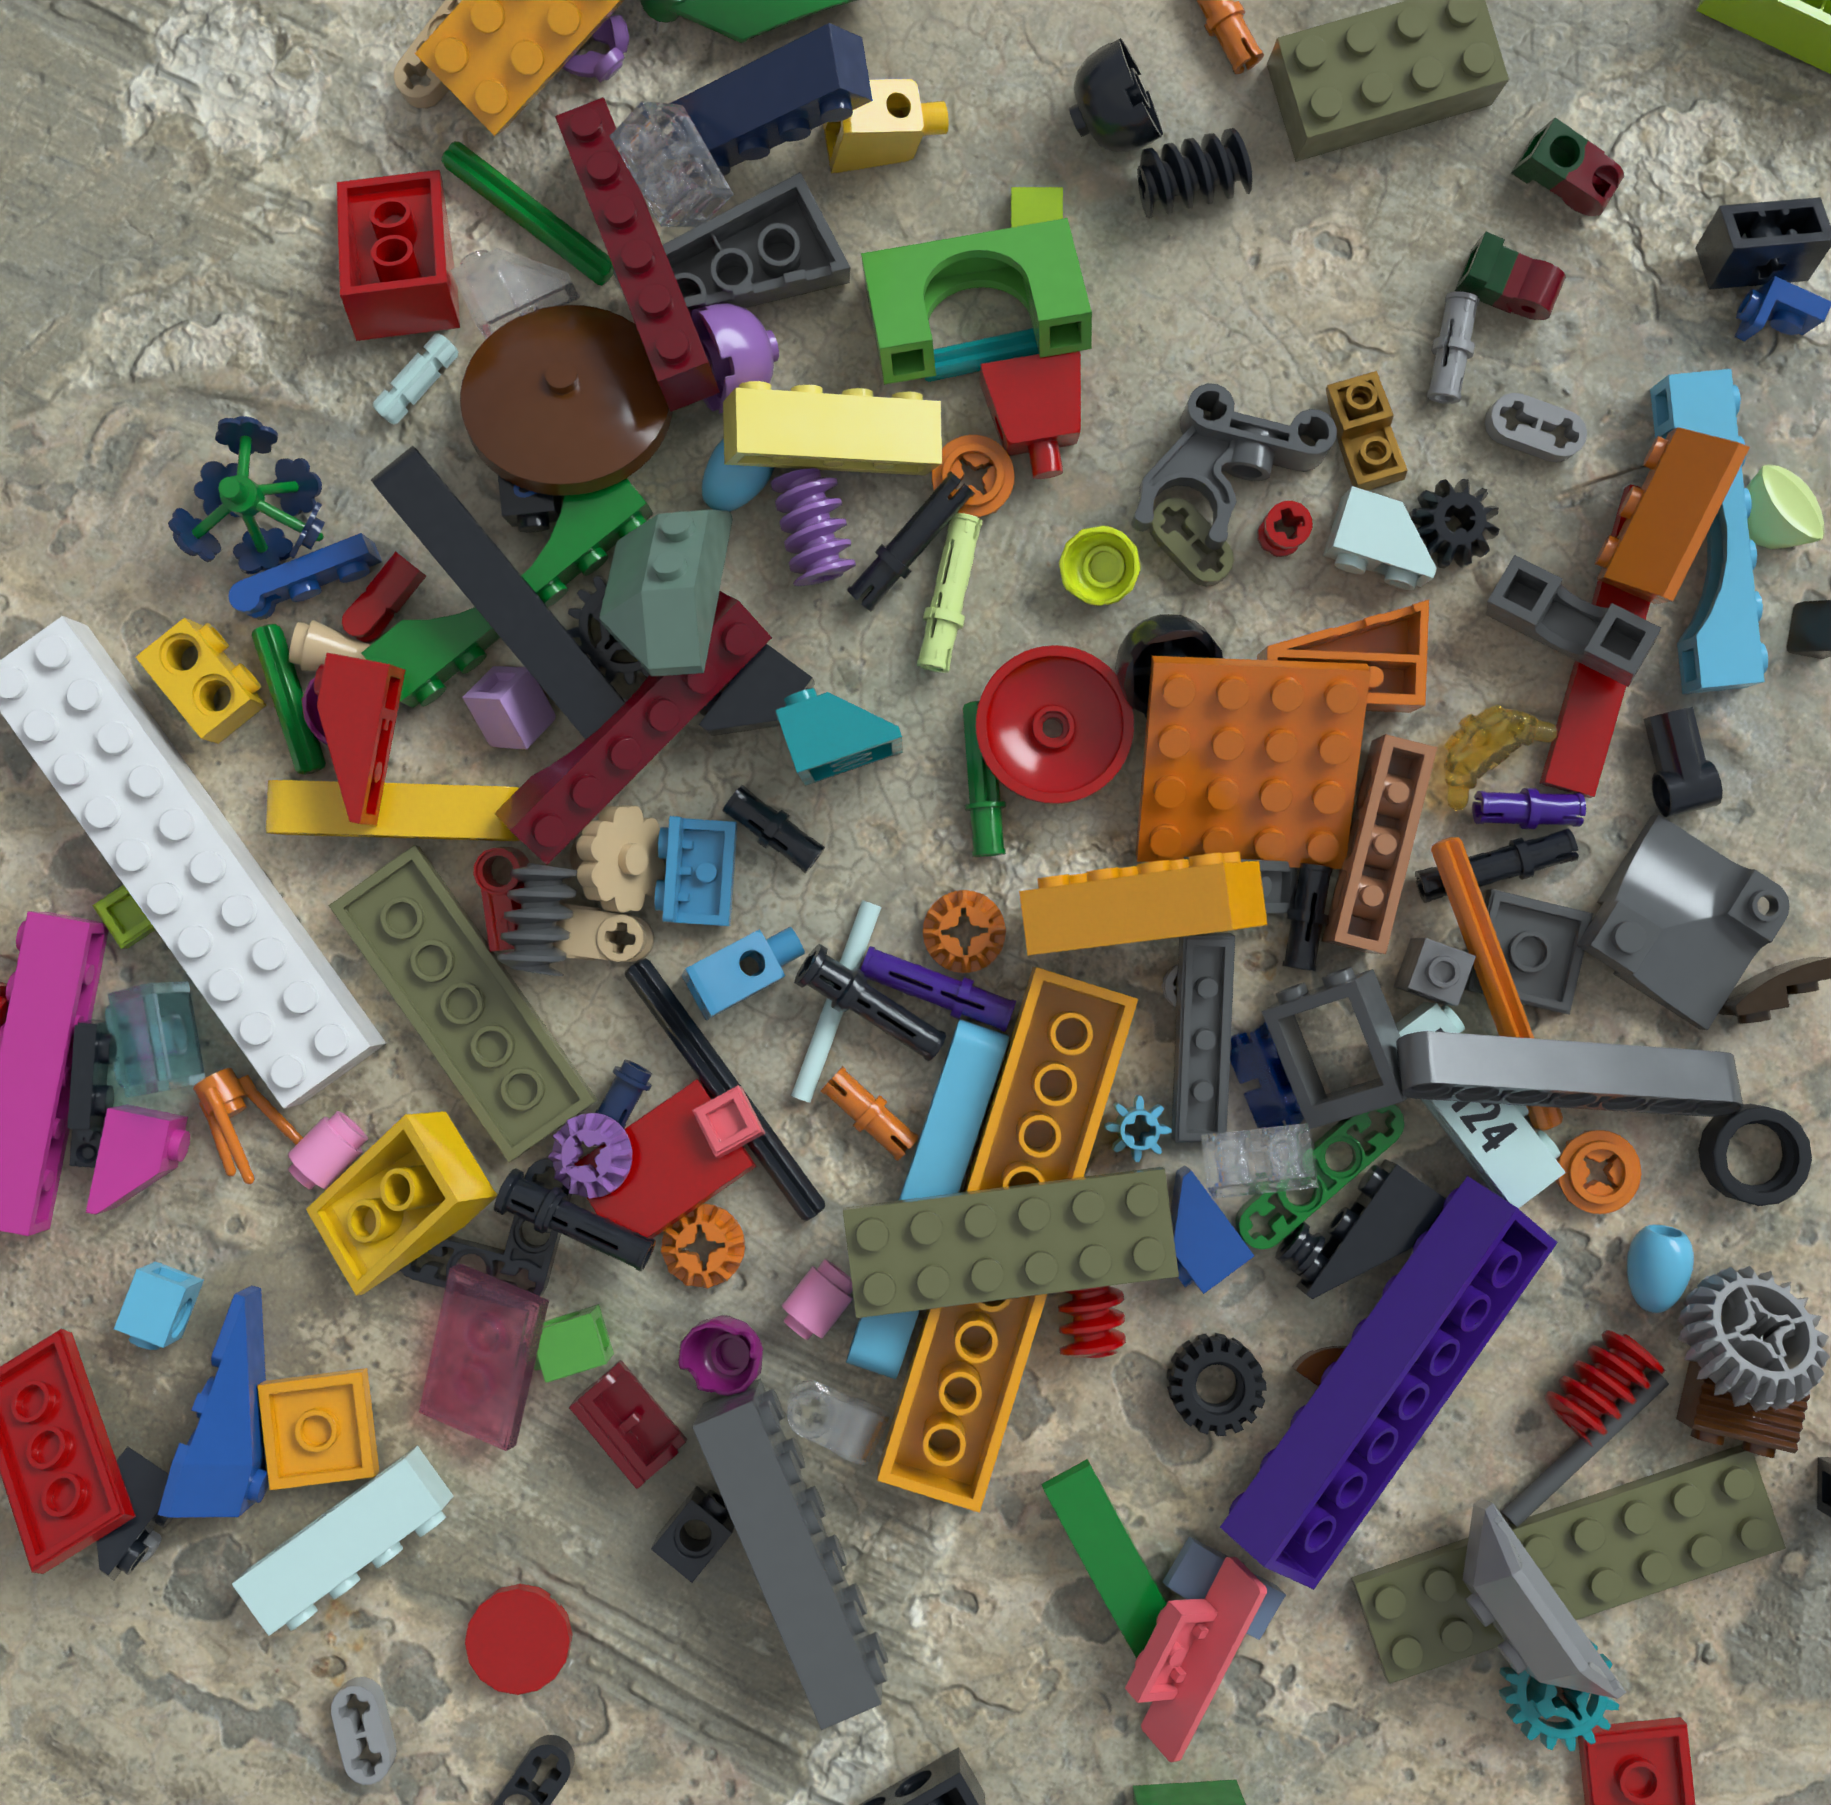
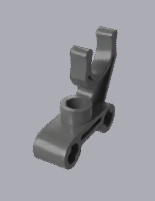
M1212 383L1198 386L1191 393L1180 418L1182 437L1142 479L1139 486L1137 510L1131 521L1132 527L1142 532L1148 530L1154 519V499L1165 489L1174 486H1186L1201 492L1209 501L1213 511V525L1205 538V545L1212 550L1222 548L1228 538V524L1237 502L1231 483L1222 474V471H1226L1228 474L1243 480L1264 481L1270 478L1273 465L1301 472L1313 470L1322 463L1336 440L1337 428L1334 420L1327 413L1319 409H1308L1300 412L1290 425L1234 412L1235 403L1233 397L1225 387ZM1203 410L1211 412V421L1203 419ZM1306 435L1312 438L1316 443L1315 446L1304 444L1300 437Z

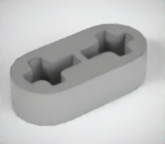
M1510 393L1502 396L1489 408L1485 416L1486 432L1492 440L1546 461L1556 463L1566 461L1581 450L1586 442L1587 429L1580 416L1572 411L1524 394ZM1510 408H1514L1517 410L1516 419L1531 425V427L1518 424L1513 430H1508L1505 428L1507 420L1499 415L1504 414ZM1561 425L1565 427L1564 436L1571 439V442H1567L1558 448L1554 445L1556 437L1540 429L1553 431Z
M355 1677L347 1681L335 1695L331 1704V1716L343 1766L347 1775L356 1783L371 1785L381 1781L392 1767L397 1755L396 1742L385 1696L380 1685L367 1677ZM354 1694H356L359 1702L368 1701L369 1706L362 1714L363 1724L361 1723L357 1708L348 1709L347 1703ZM365 1737L367 1738L371 1753L381 1754L374 1767H372L369 1759H360L359 1757L366 1747Z

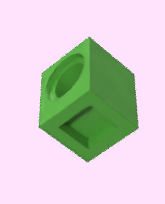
M599 1304L538 1323L530 1331L532 1339L527 1341V1351L532 1367L535 1371L542 1370L545 1383L605 1365L614 1355Z

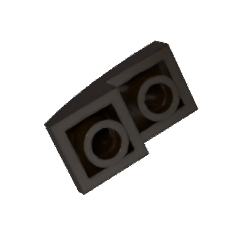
M1808 957L1794 960L1751 977L1733 989L1718 1014L1737 1016L1738 1024L1771 1020L1770 1010L1790 1007L1787 994L1818 991V981L1831 979V957Z

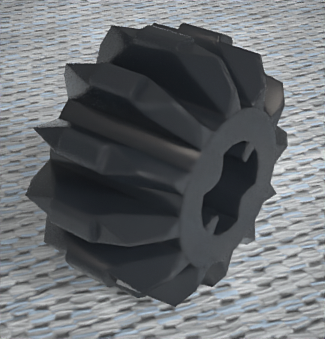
M1461 479L1454 489L1448 480L1439 481L1435 485V493L1424 490L1417 497L1421 508H1414L1409 513L1413 523L1421 526L1417 528L1421 539L1427 544L1426 548L1429 554L1438 553L1437 563L1439 568L1445 569L1448 567L1453 558L1460 568L1467 567L1472 563L1473 555L1481 558L1490 551L1486 540L1493 539L1499 534L1500 529L1494 524L1487 522L1499 513V507L1488 506L1484 508L1481 501L1487 497L1488 489L1481 488L1474 495H1471L1469 479ZM1453 515L1461 522L1456 527L1455 532H1452L1446 526V523L1451 520Z

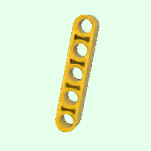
M268 780L266 833L306 836L520 841L494 814L519 788L506 786L385 783L377 826L349 822L337 781Z

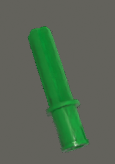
M971 701L963 706V721L970 802L964 806L965 811H970L972 857L1005 855L1006 849H1004L1001 809L1006 808V802L1000 801L999 781L987 767L979 750L976 737V714L979 701Z

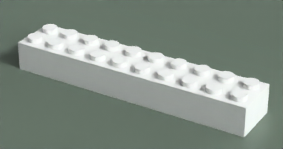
M61 616L0 660L1 714L283 1109L305 1103L384 1046L386 1042L90 628L85 624Z

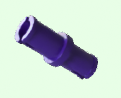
M1523 788L1520 793L1477 791L1474 798L1475 800H1481V802H1473L1472 805L1473 819L1476 824H1519L1521 829H1536L1538 825H1572L1573 827H1580L1584 819L1576 817V815H1586V801L1581 793L1539 794L1536 788Z

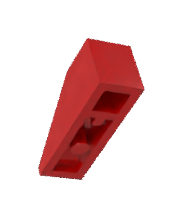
M326 652L325 663L318 667L315 675L314 691L318 696L317 709L348 819L352 823L377 826L405 669L391 664Z

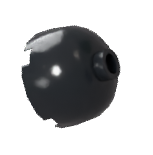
M1121 38L1100 47L1088 56L1080 66L1074 82L1077 104L1069 107V112L1081 137L1090 133L1100 147L1112 152H1131L1146 147L1161 138L1163 130L1149 91L1145 92L1139 78L1141 73Z
M1158 614L1142 620L1127 633L1118 649L1115 670L1126 701L1133 709L1142 712L1147 718L1152 656L1223 658V654L1215 640L1197 621L1183 615Z

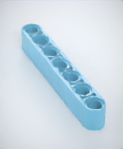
M959 1019L899 1200L959 1193L1003 1060L1009 1035ZM920 1310L859 1318L846 1363L896 1379Z

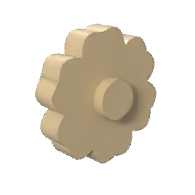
M605 806L600 811L599 821L591 820L583 828L582 836L571 847L570 864L573 870H577V879L583 886L586 898L600 901L602 908L608 912L624 913L641 910L645 896H655L657 879L662 880L666 873L665 863L658 857L659 824L654 818H643V813L638 806Z

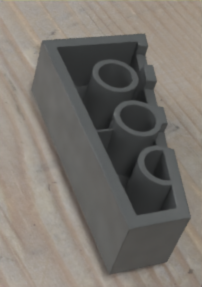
M801 172L663 244L688 311L714 304L727 303L749 308L850 283L851 267ZM614 270V271H613L614 276H615L616 281H617V283H618V286H619V288H620V290H621V292H622V294H623V296H624V293H623V291H622V288H621V286H620L619 280H618L617 275H616L615 270Z

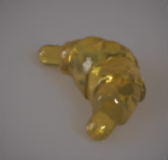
M1500 705L1486 708L1475 716L1472 713L1465 716L1458 723L1459 729L1449 737L1444 745L1447 749L1444 773L1445 782L1448 785V805L1454 810L1464 809L1469 801V789L1477 786V778L1480 779L1488 770H1493L1510 756L1509 754L1522 745L1529 746L1533 743V740L1544 743L1553 741L1557 736L1555 725L1538 720L1535 716L1516 709H1503Z

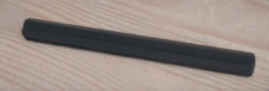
M643 958L631 965L625 971L626 979L711 1096L716 1098L738 1085L741 1086L651 961ZM746 1094L765 1131L764 1135L747 1143L748 1147L801 1220L808 1221L814 1218L825 1208L824 1199Z

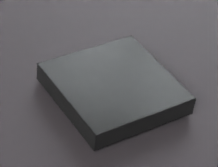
M1487 889L1484 902L1521 1003L1570 1015L1585 952L1576 945L1592 922L1593 913L1495 889ZM1472 966L1464 990L1484 995L1474 966Z

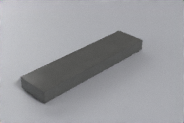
M1207 933L1179 937L1171 1138L1175 1143L1227 1142L1235 935L1231 933Z

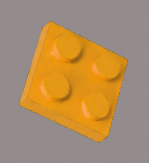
M367 1368L267 1380L257 1385L269 1490L372 1478L380 1472Z

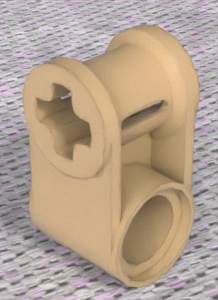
M560 903L574 911L572 918L556 922V925L570 932V938L554 942L553 946L567 953L568 958L636 962L645 958L651 952L654 944V932L650 924L644 919L632 915L603 912L600 908ZM627 931L635 935L634 945L625 946L623 943L617 942L618 932Z

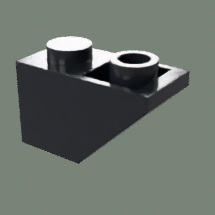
M766 644L735 675L724 691L720 690L699 711L704 716L699 725L711 736L781 726L775 710L786 706L784 698L799 691L813 688L815 682L813 677Z
M128 1446L116 1461L136 1517L96 1541L99 1570L113 1581H115L121 1571L129 1575L137 1567L149 1549V1546L144 1544V1541L157 1524L165 1528L173 1519L158 1515L169 1474Z

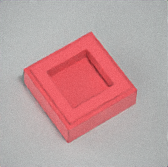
M739 1085L692 1110L716 1158H721L765 1134L743 1088Z

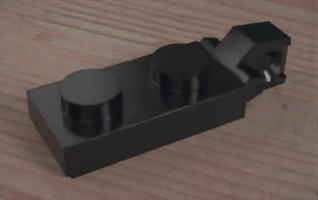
M92 1019L78 1022V1025H75L67 1127L72 1129L69 1166L95 1168L104 1127V1117H106L107 1108L113 1107L114 1103L113 1086L107 1085L108 1064L112 1065L115 1062L118 1049L117 1035L111 1033L112 1020Z

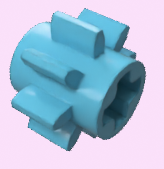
M1135 1095L1134 1107L1125 1109L1124 1106L1115 1102L1113 1104L1114 1108L1119 1113L1116 1122L1104 1124L1106 1130L1117 1132L1119 1136L1111 1148L1115 1152H1119L1126 1145L1132 1148L1131 1155L1135 1162H1140L1142 1150L1149 1148L1160 1155L1162 1150L1156 1143L1160 1134L1172 1133L1170 1127L1159 1124L1156 1119L1162 1114L1164 1108L1157 1104L1149 1111L1145 1110L1144 1100L1141 1095ZM1136 1115H1140L1141 1120L1150 1125L1149 1132H1142L1139 1136V1141H1135L1134 1137L1125 1131L1126 1124H1134Z

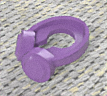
M622 15L610 16L593 34L595 41L609 45L610 50L601 54L590 50L583 55H574L562 68L579 77H595L600 83L613 77L622 67L623 60L625 59L623 53L627 52L629 45L628 27Z

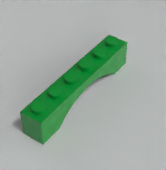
M627 478L595 492L564 496L561 513L549 541L532 566L521 576L545 605L550 607L567 593L568 588L565 586L581 572L584 576H587L599 569L609 557L606 552L615 546L619 539L645 523L653 515V512ZM473 607L459 614L429 620H401L361 654L366 660L391 664L405 669L400 702L412 708L418 704L424 707L434 702L445 692L447 687L444 683L457 672L461 671L462 674H466L480 665L487 657L485 650L501 637L476 607Z

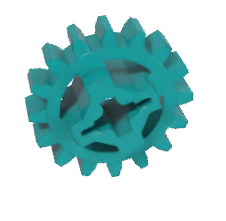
M1590 1640L1594 1648L1598 1650V1646ZM1599 1654L1610 1669L1613 1666L1612 1662L1604 1654ZM1500 1668L1499 1673L1511 1683V1686L1499 1690L1501 1698L1506 1703L1513 1704L1506 1711L1508 1717L1514 1724L1522 1723L1520 1730L1529 1740L1532 1741L1540 1734V1741L1547 1749L1553 1750L1557 1740L1560 1739L1569 1751H1575L1576 1737L1582 1736L1591 1745L1594 1744L1596 1741L1591 1729L1598 1725L1603 1729L1609 1730L1611 1725L1603 1714L1605 1710H1619L1620 1705L1611 1697L1591 1693L1588 1701L1590 1693L1562 1687L1564 1691L1562 1694L1567 1701V1704H1565L1558 1696L1556 1697L1557 1689L1554 1685L1540 1683L1532 1676L1530 1684L1527 1685L1530 1675L1525 1670L1517 1674L1513 1668ZM1552 1716L1565 1718L1566 1721L1551 1722L1547 1721V1719Z

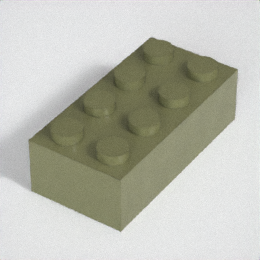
M1406 0L1278 37L1267 62V68L1295 162L1490 106L1509 81L1485 0Z

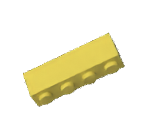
M749 381L741 383L739 388L736 387L723 401L724 465L926 475L942 464L941 401L923 400V395L918 392H898L893 394L892 398L873 397V391L864 388L846 389L842 391V394L823 393L822 387L816 385H798L792 387L791 391L771 390V384L767 382Z

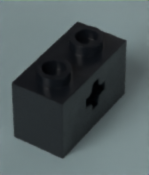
M1821 197L1719 206L1695 247L1709 290L1764 285L1775 276L1789 283L1809 281L1831 248V225Z

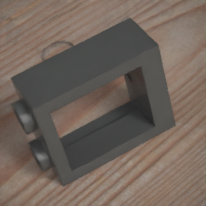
M1352 967L1338 970L1322 977L1323 986L1309 991L1305 982L1288 987L1276 993L1278 1002L1262 1011L1308 1130L1401 1103L1408 1098L1403 1095L1396 1046V1041L1400 1038V1034L1374 969L1356 975ZM1349 997L1380 1078L1326 1094L1295 1014Z

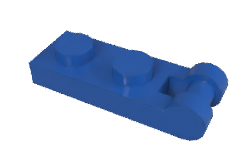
M359 533L238 581L229 590V602L236 610L254 619H267L274 613L276 604L290 598L292 602L311 599L322 592L321 586L338 579L341 583L359 580L370 573L369 567L381 563L382 560L375 543L364 534Z

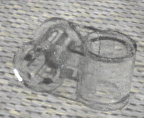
M814 1380L802 1381L794 1386L787 1400L788 1424L796 1434L828 1448L836 1455L862 1466L869 1464L891 1417L886 1411L868 1401L846 1395ZM812 1399L818 1400L819 1410L822 1414L813 1412L809 1419L803 1418L802 1406L799 1403L808 1406Z

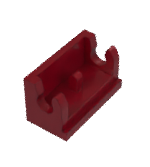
M622 1360L617 1362L580 1393L569 1407L636 1489L641 1487L650 1477L679 1453L678 1449L687 1441L684 1434Z

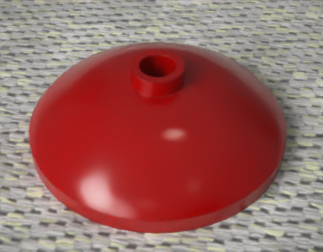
M1051 645L1033 648L1014 656L1004 663L985 686L976 714V737L979 750L991 773L1001 784L1025 799L1045 804H1063L1078 801L1103 788L1123 766L1129 754L1134 735L1133 708L1124 697L1117 674L1094 655L1068 646ZM1047 720L1058 721L1062 727L1061 735L1056 738L1046 736L1043 732V723Z

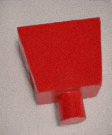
M1080 351L1040 358L1039 354L981 364L980 386L1002 447L1009 456L1029 453L1033 479H1047L1061 475L1063 473V466L1059 448L1077 444L1081 432Z

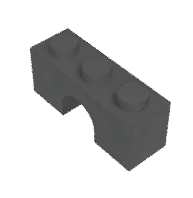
M1514 555L1487 601L1486 615L1629 687L1653 647L1661 627L1613 603L1609 608L1588 603L1569 592L1562 585V578Z

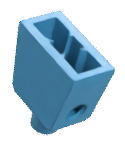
M788 927L768 939H765L759 929L685 968L681 976L707 1021L785 977L781 967L804 955L805 951L792 927ZM747 957L755 959L759 966V971L751 976L746 975L739 965L740 961Z

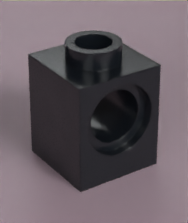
M696 1486L657 1534L651 1550L691 1583H693L733 1533L735 1526L722 1496L712 1490H709L706 1494ZM690 1520H701L709 1526L711 1535L702 1540L694 1539L688 1535L684 1524Z

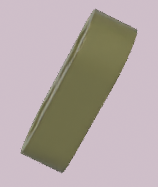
M1175 497L1159 503L1153 512L1154 519L1149 527L1154 541L1186 576L1197 585L1207 587L1223 581L1232 569L1234 562L1233 551L1229 544L1225 541L1222 548L1218 550L1209 549L1205 545V538L1212 526L1185 499ZM1166 512L1172 517L1178 513L1184 516L1185 520L1181 527L1190 537L1188 541L1176 530L1171 531L1169 534L1163 531L1162 526L1166 521L1162 515ZM1193 544H1196L1205 554L1216 551L1220 555L1216 563L1220 570L1216 573L1211 568L1204 572L1199 570L1197 565L1201 557L1192 547Z

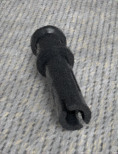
M818 944L809 953L797 972L795 984L801 988L808 985L830 999L832 1001L831 1007L839 1012H846L850 1009L886 1034L923 1056L925 1060L930 1061L936 1056L945 1042V1032L936 1029L902 1005L868 985L867 977L864 976L863 971L858 968L850 970L828 956V949L823 945Z
M517 1168L513 1169L504 1180L494 1203V1212L500 1215L509 1212L534 1224L535 1231L541 1234L545 1232L550 1233L552 1230L559 1232L594 1250L624 1262L640 1272L647 1265L656 1244L655 1239L647 1238L608 1218L567 1201L568 1196L564 1193V1190L558 1187L550 1190L524 1178V1172Z

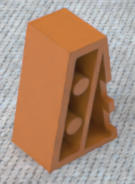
M1429 600L1384 614L1380 613L1366 617L1363 620L1339 627L1328 628L1269 645L1257 655V660L1367 664L1371 670L1366 711L1411 713L1426 706Z

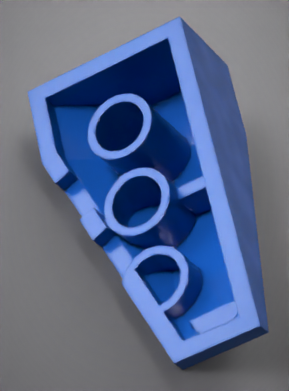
M251 1285L234 1294L211 1356V1365L217 1367L218 1371L216 1376H211L208 1379L202 1392L196 1396L191 1411L196 1412L197 1418L200 1419L187 1445L181 1443L178 1445L158 1511L160 1516L168 1518L239 1517L255 1502L260 1503L267 1491L269 1481L268 1473L265 1470L266 1456L257 1388L258 1384L266 1381L262 1291L259 1287Z

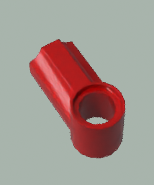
M496 847L485 850L477 857L474 864L473 875L477 885L481 888L490 952L514 949V946L501 940L500 937L501 933L514 931L518 928L514 923L504 919V912L521 909V904L508 898L507 892L523 888L524 883L512 877L508 884L502 885L493 878L491 872L492 864L499 856L507 858L512 863L513 869L527 866L529 860L526 855L514 847Z

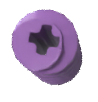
M819 469L795 470L776 477L771 481L772 490L777 493H783L775 500L777 511L787 513L779 521L781 530L792 534L784 541L786 551L798 554L789 561L790 570L794 573L803 574L793 582L794 586H808L841 577L844 572L856 566L855 559L839 558L838 554L851 546V540L835 538L834 532L847 525L846 519L830 518L829 512L842 506L841 498L825 496L826 491L838 485L837 478L821 477Z

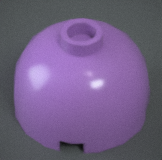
M731 303L714 304L689 311L720 391L716 395L703 399L711 411L719 410V413H723V401L736 387L739 388L741 383L749 381L770 383L773 376L774 362L778 361L779 358L778 343L773 332L765 330L761 321L746 308Z

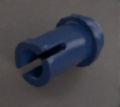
M624 1060L621 1067H614L613 1073L616 1077L600 1107L595 1111V1113L614 1119L623 1129H625L626 1122L644 1090L649 1091L652 1087V1084L648 1082L652 1073L630 1060Z

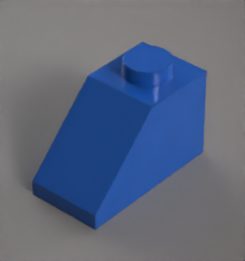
M1185 1165L1178 1169L1175 1176L1170 1210L1179 1273L1178 1279L1185 1288L1194 1282L1204 1294L1252 1259L1254 1254L1193 1171Z

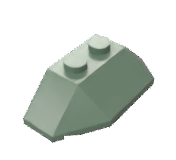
M709 509L657 514L619 539L616 543L599 619L606 630L632 656L640 661L641 666L651 676L704 673L733 520L729 511Z

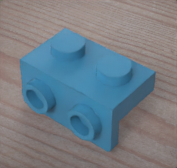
M670 816L669 828H660L658 857L666 859L665 880L657 879L654 904L655 911H663V922L731 926L737 822Z

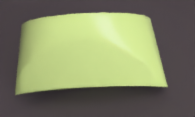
M1776 465L1762 466L1746 486L1752 500L1751 513L1747 519L1749 538L1757 545L1769 549L1789 548L1822 540L1824 536L1822 511L1808 485L1800 477L1785 468Z

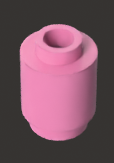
M337 1111L331 1118L323 1117L288 1153V1157L293 1163L288 1170L298 1182L310 1190L315 1185L327 1189L363 1153L361 1146L368 1140V1137L354 1121L344 1113Z
M824 1259L818 1268L812 1266L782 1304L783 1309L788 1313L783 1320L784 1323L806 1340L812 1334L823 1339L854 1299L850 1295L853 1292L851 1278L827 1259Z

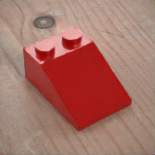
M440 170L336 182L340 297L356 341L460 328L457 280Z

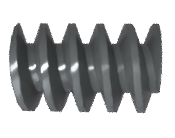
M528 863L526 867L511 869L510 876L524 883V887L509 890L507 897L521 904V909L504 912V919L514 923L518 928L514 931L501 933L500 939L514 946V951L498 954L497 960L515 970L564 976L561 972L550 967V964L565 961L567 953L553 946V943L570 938V932L556 925V922L573 917L574 911L561 905L560 900L576 896L577 890L563 883V879L577 876V870Z

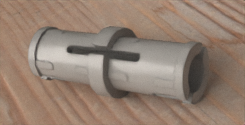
M1450 292L1445 297L1446 304L1440 336L1433 340L1431 350L1436 357L1427 398L1434 402L1455 404L1461 401V390L1467 359L1472 358L1474 355L1475 344L1471 341L1477 306L1480 302L1478 296L1467 292Z

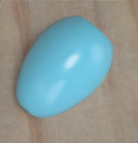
M723 438L712 452L704 471L702 480L703 500L713 510L734 511L747 504L767 485L775 467L724 465Z
M1653 1224L1645 1226L1633 1238L1627 1254V1276L1632 1296L1643 1310L1652 1313L1664 1312L1671 1308L1684 1293L1694 1266L1692 1244L1684 1232L1673 1227Z

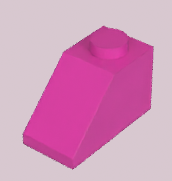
M129 1104L107 1108L86 1213L96 1215L115 1209L176 1169L178 1163L184 1160L190 1145V1132L185 1131L188 1116Z

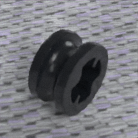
M1306 1222L1301 1223L1283 1239L1275 1255V1258L1281 1263L1285 1261L1291 1262V1270L1297 1275L1304 1272L1313 1263L1322 1250L1326 1239L1320 1233L1311 1234L1309 1232L1310 1226Z

